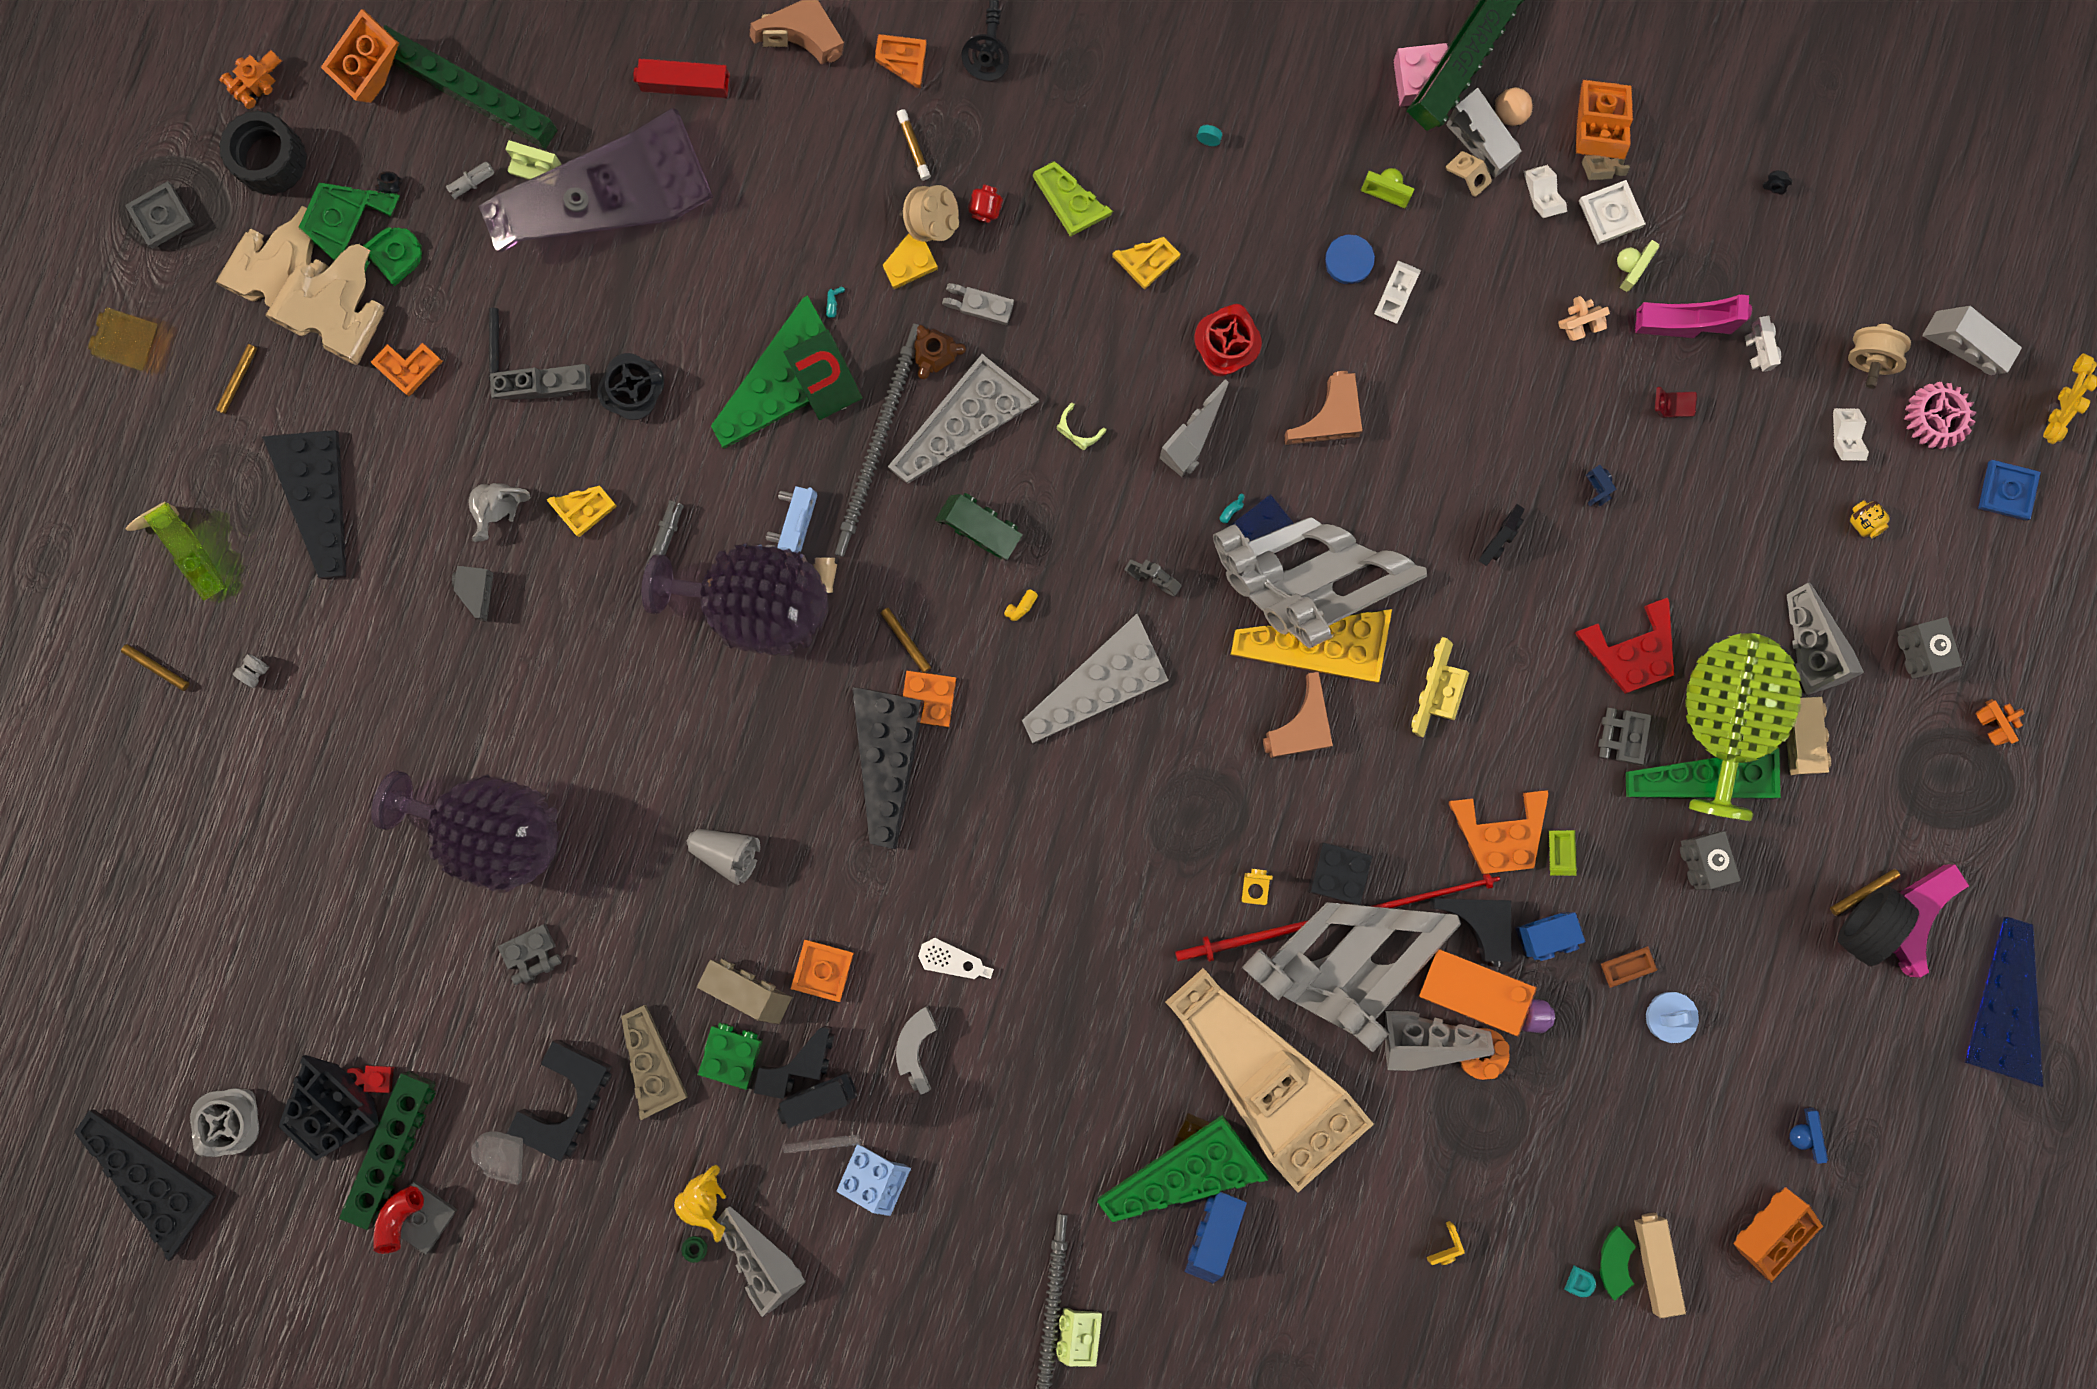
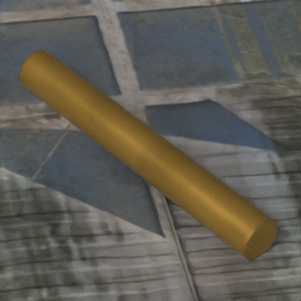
M247 345L216 408L217 411L226 414L258 349L255 346Z
M884 609L880 614L921 671L925 673L930 670L931 666L890 609Z
M125 644L122 647L121 652L182 691L189 687V682L130 645Z
M1896 869L1891 870L1830 907L1831 912L1835 916L1864 900L1874 890L1885 885L1887 886L1900 878L1899 872Z

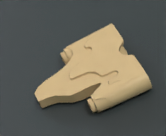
M302 206L292 220L278 227L264 247V241L262 240L264 236L253 229L245 232L216 283L252 302L265 297V304L271 307L297 265L300 266L303 262L315 269V277L323 273L329 267L316 259L311 263L314 242L299 229L307 208Z
M360 244L352 245L343 251L329 268L316 277L313 267L303 262L300 266L297 265L265 316L299 336H305L313 332L319 334L322 337L325 350L352 364L358 365L384 314V306L373 300L370 303H366L359 313H355L366 286L364 269L370 255V250Z

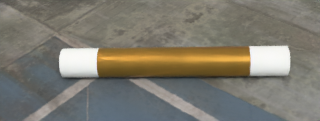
M900 110L896 114L921 180L929 179L930 174L906 110Z

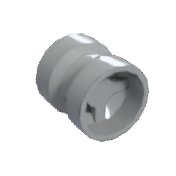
M247 654L243 659V665L238 667L233 675L246 685L255 688L259 682L258 678L261 674L266 673L269 666L255 656Z

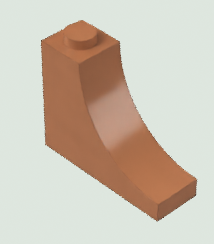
M801 0L754 21L750 25V37L754 44L763 41L764 30H787L788 41L807 49L816 57L820 64L828 61L834 62L842 55L844 42L818 0ZM771 36V37H769V38H771V39H780L781 37H779V36Z
M1338 371L1329 377L1324 407L1308 423L1294 429H1288L1284 435L1286 445L1360 436L1362 424L1355 373L1348 374V371Z
M1319 672L1306 675L1305 699L1295 718L1287 725L1267 732V738H1263L1265 752L1270 753L1271 758L1333 746Z

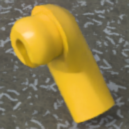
M1027 590L1017 608L1012 604L1008 605L1004 615L1011 618V621H1017L1030 611L1038 597L1037 593L1033 590Z

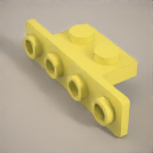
M1442 637L1440 643L1435 647V660L1433 666L1427 672L1426 679L1428 682L1426 689L1421 692L1419 697L1420 708L1418 714H1415L1412 719V732L1419 737H1424L1431 715L1455 720L1469 676V672L1466 670L1446 666L1453 643L1448 638Z

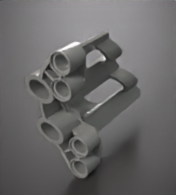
M1312 517L1249 541L1248 537H1244L1236 524L1213 535L1215 547L1221 563L1227 570L1226 576L1232 587L1241 595L1249 597L1264 612L1267 621L1275 630L1285 635L1288 633L1293 634L1308 648H1312L1333 637L1328 627L1329 625L1427 577L1425 567L1415 565L1413 561L1404 555L1387 550L1378 553L1357 544L1354 536L1348 531L1334 525L1321 524ZM1305 538L1317 539L1329 547V551L1283 571L1279 559L1274 554ZM1370 564L1379 566L1389 573L1346 596L1337 595L1332 588L1335 581Z
M1327 902L1271 958L1259 948L1242 968L1278 1001L1282 996L1348 1031L1374 1052L1390 1034L1376 1019L1457 930L1461 923L1458 915ZM1331 923L1355 926L1328 956L1310 961L1303 955ZM1395 930L1422 932L1395 963L1378 965L1371 961V956Z

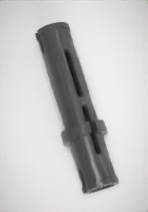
M670 500L663 520L659 521L658 526L660 528L646 566L643 569L650 573L655 563L652 574L658 576L673 533L678 530L676 525L684 508V505L678 503L675 512H673L676 503Z

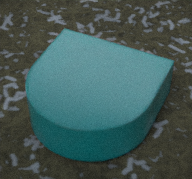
M1573 1266L1564 1290L1579 1297L1590 1296L1596 1288L1594 1277L1586 1270Z

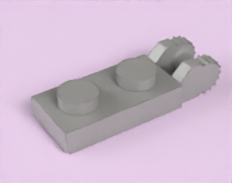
M948 283L946 289L953 294L964 296V299L961 303L952 298H943L942 304L944 306L960 310L961 313L1008 325L1014 305L1013 299Z

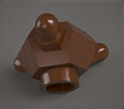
M923 325L917 327L918 336L915 341L916 364H919L918 367H920L918 371L920 379H927L930 372L933 373L934 371L937 373L955 361L957 355L965 353V345L956 343L952 337L935 329H926Z

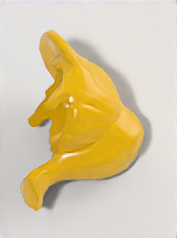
M718 1165L710 1167L704 1174L692 1179L684 1192L676 1197L674 1203L676 1213L680 1219L689 1225L709 1229L713 1233L716 1242L721 1241L725 1231V1226L716 1222L712 1217L717 1206L716 1194H719L723 1199L726 1198L716 1179L720 1172Z

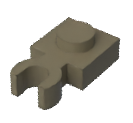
M1588 155L1584 156L1582 161L1589 180L1612 179L1614 174L1625 176L1630 168L1629 165H1623L1626 157L1625 159H1609V157Z

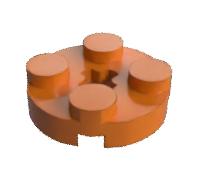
M1478 1028L1491 1032L1494 1055L1484 1058L1483 1061L1475 1058L1460 1061L1459 1063L1463 1070L1474 1078L1482 1080L1495 1079L1508 1065L1510 1048L1503 1036L1498 1032L1488 1028Z

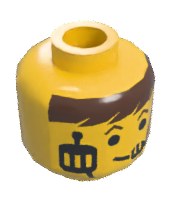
M1864 500L1852 509L1854 513L1850 518V522L1862 537L1870 536L1875 538L1889 527L1887 523L1890 517L1876 501L1867 503Z

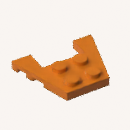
M1548 790L1523 793L1526 811L1525 820L1477 825L1473 799L1449 801V806L1458 820L1457 823L1469 843L1468 846L1482 874L1535 867Z

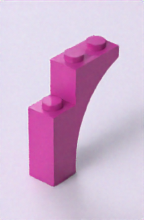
M1737 295L1723 300L1694 304L1643 302L1637 309L1635 333L1695 338L1700 332L1732 334L1750 319L1752 305L1749 304V295Z
M1955 864L1943 865L1899 892L1919 910V917L1913 930L1899 948L1893 952L1900 960L1899 966L1901 970L1910 977L1921 978L1929 973L1926 960V944L1931 925L1942 907L1953 896L1969 887Z

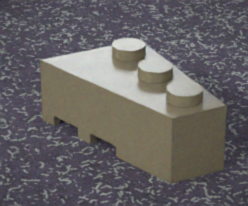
M722 958L720 962L709 961L697 988L756 1020L780 1024L792 996L775 989L776 986L767 981L755 979V975L741 969V971L734 969L735 964Z

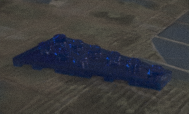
M2004 917L1965 1063L2043 1087L2033 925L2010 917Z

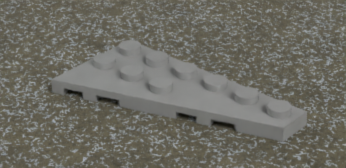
M981 354L890 463L888 468L908 484L1037 404L1039 399Z
M1138 614L1131 618L1022 720L1032 744L1168 682V678Z

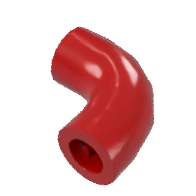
M409 1186L388 1199L380 1210L373 1236L374 1251L376 1253H393L401 1248L400 1234L403 1222L410 1214L419 1211L424 1206V1197L417 1187Z

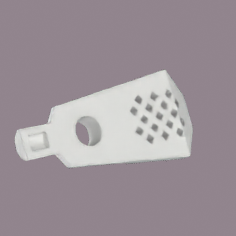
M937 938L922 944L918 955L924 969L972 979L980 975L991 979L994 970L983 966L981 959ZM966 961L972 962V970L966 971L963 968V964Z

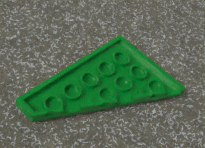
M808 295L803 297L712 423L711 427L723 449L810 403L784 354V351L826 330Z

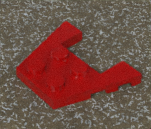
M1668 598L1644 606L1654 631L1612 647L1607 646L1599 624L1575 632L1578 639L1584 642L1589 648V652L1605 667V671L1625 694L1674 675Z

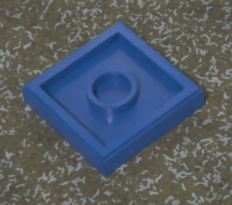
M1995 460L1988 461L1978 509L2026 521L2030 520L2041 472Z

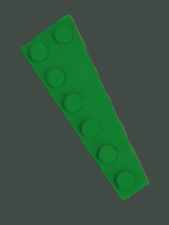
M1779 748L1771 754L1768 753L1757 758L1759 760L1738 763L1732 798H1781ZM1711 758L1626 772V797L1715 798L1723 760Z

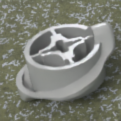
M234 1088L224 1091H213L199 1098L192 1107L190 1114L194 1152L203 1157H219L228 1154H238L248 1149L255 1142L259 1133L255 1094L248 1089ZM223 1104L229 1106L230 1109H218L214 1105ZM225 1135L228 1138L232 1137L235 1141H226L219 1137Z

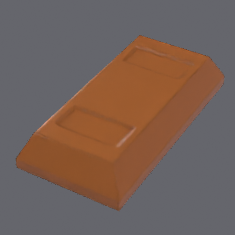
M1648 946L1601 963L1610 988L1657 971Z

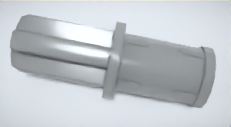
M484 162L468 173L466 171L463 172L464 175L446 185L449 193L452 192V197L457 199L471 188L476 189V185L492 176L494 170L488 162Z

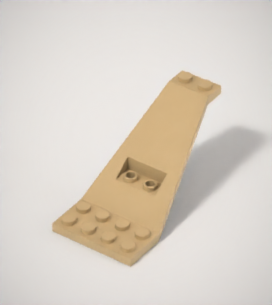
M1204 968L1166 1001L1167 1005L1180 1018L1265 1156L1297 1192L1302 1190L1374 1125L1343 1087L1219 987Z

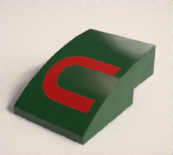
M828 329L784 351L819 421L863 399Z

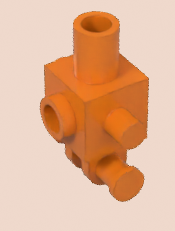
M272 50L258 62L251 55L246 59L241 57L237 59V67L233 70L237 77L233 79L230 73H225L220 77V82L227 86V91L234 95L238 102L242 101L247 109H251L256 105V100L250 97L252 93L259 97L262 93L268 95L273 91L271 85L275 80L269 73L282 61Z

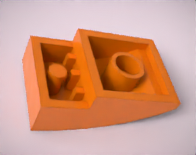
M1583 80L1577 119V154L1625 159L1630 147V126L1633 121L1631 86Z

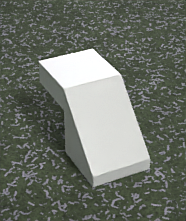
M1548 165L1524 171L1534 208L1543 218L1567 212V203L1557 193V175Z
M1398 261L1375 311V315L1397 324L1421 270Z
M1834 409V447L1840 459L1867 460L1869 451L1861 439L1866 420L1859 409Z

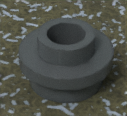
M574 187L565 192L563 201L566 208L570 211L581 212L588 206L589 198L583 189ZM573 196L580 197V200L576 202L573 201L571 198Z

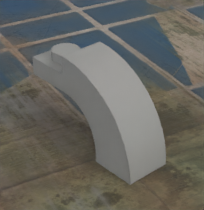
M928 1006L922 1008L908 1020L900 1033L896 1048V1060L900 1075L910 1072L912 1075L908 1077L914 1091L919 1090L920 1095L930 1091L931 1086L920 1064L919 1048L923 1039L938 1029Z

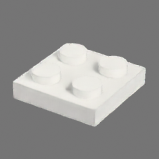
M1627 180L1579 199L1597 244L1640 229L1645 225Z

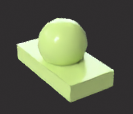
M1652 240L1642 253L1635 248H1626L1619 253L1617 257L1618 267L1622 271L1629 272L1620 286L1621 289L1626 292L1632 289L1658 250V243Z

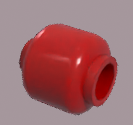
M983 185L982 189L977 188L973 190L968 205V211L972 214L971 218L990 223L991 220L998 218L1003 198L996 194V188Z

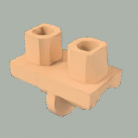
M1581 296L1574 298V306L1568 308V312L1570 315L1577 314L1558 321L1560 329H1566L1569 339L1573 341L1586 336L1582 324L1589 322L1591 332L1607 329L1605 316L1610 314L1608 307L1601 308V306H1597L1588 310L1587 308L1594 306L1591 299L1584 301Z

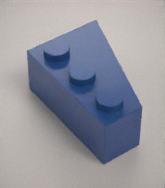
M1222 1192L1213 1195V1197H1208L1204 1211L1207 1213L1204 1221L1201 1220L1197 1228L1196 1235L1198 1237L1195 1245H1192L1189 1252V1261L1185 1269L1186 1273L1211 1283L1223 1277L1247 1202Z

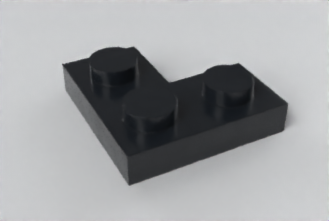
M1519 504L1514 506L1504 519L1496 535L1484 549L1478 560L1479 562L1487 566L1492 559L1498 560L1505 549L1502 547L1506 541L1511 543L1517 535L1518 529L1524 521L1521 516L1525 508Z

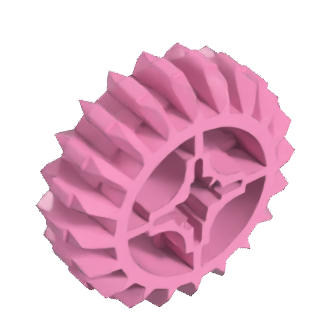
M1937 382L1934 385L1928 384L1924 386V389L1917 390L1915 395L1909 399L1911 404L1906 406L1905 410L1910 414L1906 415L1904 419L1911 421V424L1906 429H1914L1915 433H1913L1912 438L1921 437L1919 444L1928 442V448L1936 446L1938 449H1944L1946 446L1951 448L1956 443L1964 441L1965 436L1971 433L1972 430L1969 427L1973 426L1975 421L1970 417L1974 416L1976 412L1970 410L1969 407L1973 406L1974 402L1967 403L1966 398L1968 394L1961 395V387L1952 389V383L1945 385L1942 382ZM1932 398L1930 410L1924 412L1927 401ZM1956 419L1954 429L1951 433H1948L1950 421Z

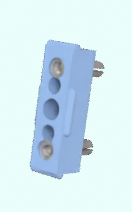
M795 486L794 493L779 492L781 494L778 495L779 499L791 502L781 535L767 532L768 536H766V540L777 542V548L782 552L790 553L796 558L800 556L818 496L817 492L811 487L804 489Z

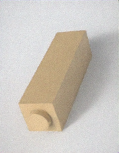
M1657 1213L1644 1214L1642 1219L1634 1221L1652 1311L1659 1318L1686 1314L1667 1219L1658 1216Z

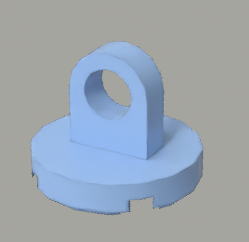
M1664 992L1655 996L1647 1008L1646 1023L1651 1033L1660 1040L1668 1043H1681L1689 1039L1696 1031L1699 1023L1698 1010L1694 1002L1686 995L1677 992Z

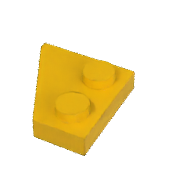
M910 234L904 238L883 264L893 289L938 269L926 242L918 241Z
M1162 237L1152 240V242L1147 244L1134 245V248L1124 251L1117 250L1113 253L1112 257L1145 290L1175 263L1181 254Z
M600 486L588 488L582 492L575 491L569 493V495L547 499L577 537L582 536L617 507Z

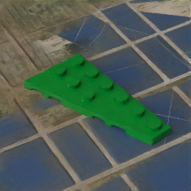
M1222 1115L1100 1196L1097 1202L1110 1220L1115 1222L1141 1215L1142 1212L1158 1208L1159 1210L1178 1202L1182 1204L1219 1194L1220 1191L1236 1187L1238 1189L1245 1187L1246 1184L1259 1181V1183L1268 1180V1176Z

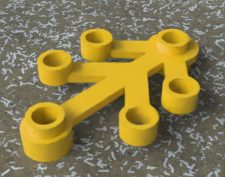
M2081 354L2074 363L2072 371L2077 373L2078 376L2073 388L2064 387L2058 396L2061 410L2056 408L2049 416L2048 421L2050 423L2046 427L2043 437L2048 439L2047 441L2050 444H2055L2057 441L2061 442L2068 432L2066 426L2077 412L2083 414L2090 404L2089 399L2082 397L2086 390L2093 391L2097 387V376L2092 374L2097 366V362L2089 355Z

